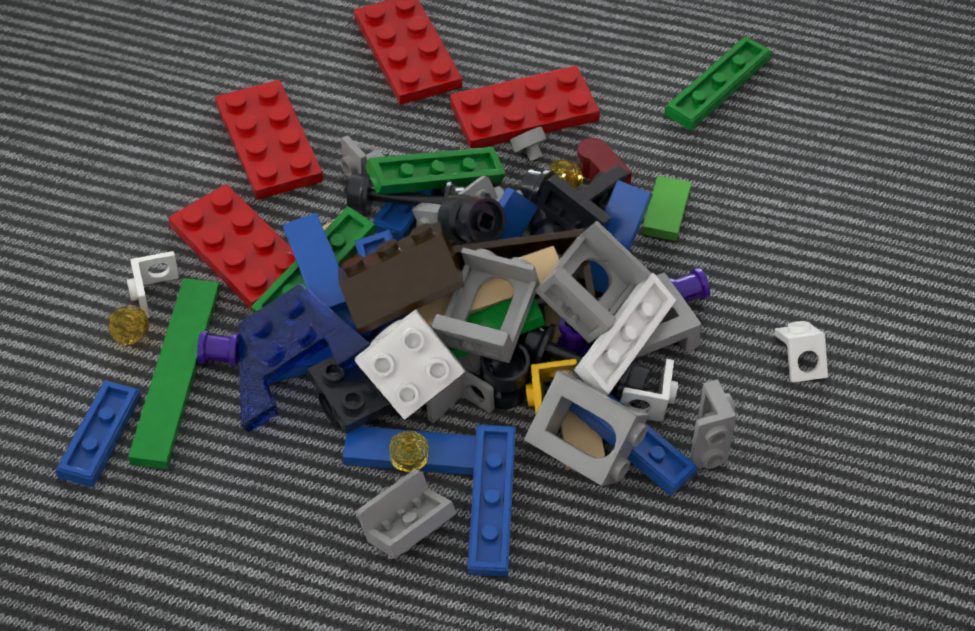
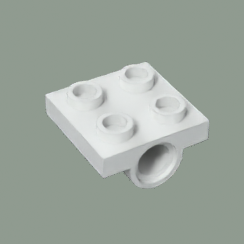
M416 309L403 320H397L376 336L368 348L355 357V362L404 420L465 372L462 364Z

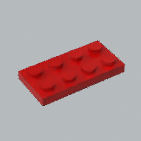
M386 0L354 9V19L399 105L462 88V77L419 0Z
M577 65L450 94L451 108L470 149L510 142L514 137L540 126L544 133L599 121L600 110Z
M280 79L215 96L216 107L256 200L323 182V172Z
M227 184L168 217L170 228L250 309L295 261L291 247Z

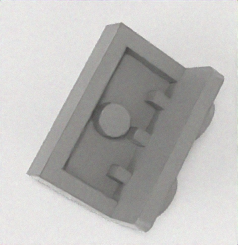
M718 379L703 383L698 419L695 423L690 461L699 467L698 469L715 468L723 462H727L736 419L735 405L731 395L724 393Z
M414 469L360 507L356 514L367 541L391 557L397 558L399 555L409 551L413 545L432 531L439 529L443 523L456 515V511L452 501L429 489L423 472Z

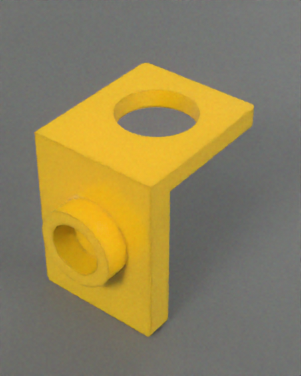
M577 359L531 365L532 383L526 384L528 406H535V414L545 397L543 382L553 381L556 372H552L553 370L568 369L574 371L578 365Z

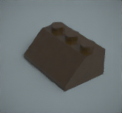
M440 221L433 225L430 223L422 224L413 229L409 236L399 241L395 239L388 240L379 245L376 252L365 257L361 255L352 257L343 263L342 268L338 269L339 285L360 335L464 287L459 258Z

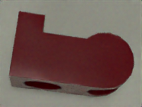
M587 138L578 144L577 171L582 177L588 178L592 182L600 171L606 173L618 164L629 172L624 183L631 185L632 172L603 140Z

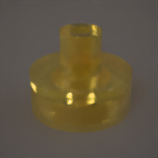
M559 159L554 161L548 168L575 189L583 182L581 169L574 161Z
M126 305L111 314L108 328L111 336L117 342L130 345L146 336L149 329V321L142 309L134 305Z
M403 431L396 434L389 444V456L392 465L404 472L421 469L427 463L429 457L426 438L415 431Z

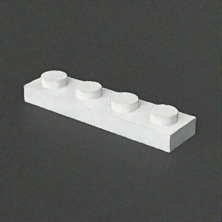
M651 273L635 287L615 314L616 320L597 338L574 369L585 384L604 395H608L676 301L654 273Z

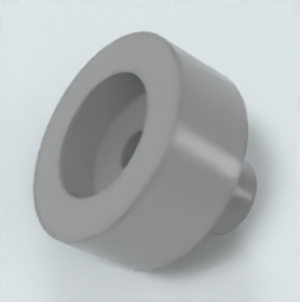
M540 126L514 137L510 142L515 153L525 150L529 160L533 161L543 156L538 144L547 138Z

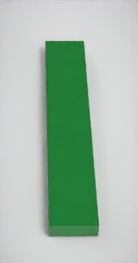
M187 278L182 280L128 456L130 465L167 470L169 468L199 365L197 360L199 334L202 331H209L220 293L219 282Z

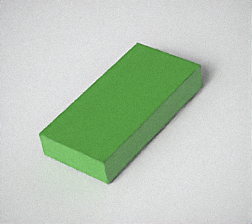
M657 175L652 192L653 196L643 224V235L677 241L692 182Z

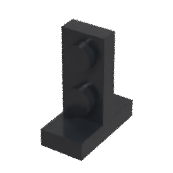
M617 164L606 173L600 171L587 186L582 184L577 189L555 174L547 180L536 206L568 231L584 229L585 231L596 221L607 229L612 217L604 212L602 208L608 204L617 180L624 182L629 172Z

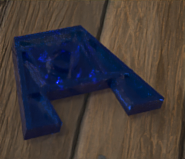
M301 283L238 323L241 426L247 432H250L277 415L279 409L268 384L329 346L337 364L343 370H347L357 364L355 357L370 346L369 342Z

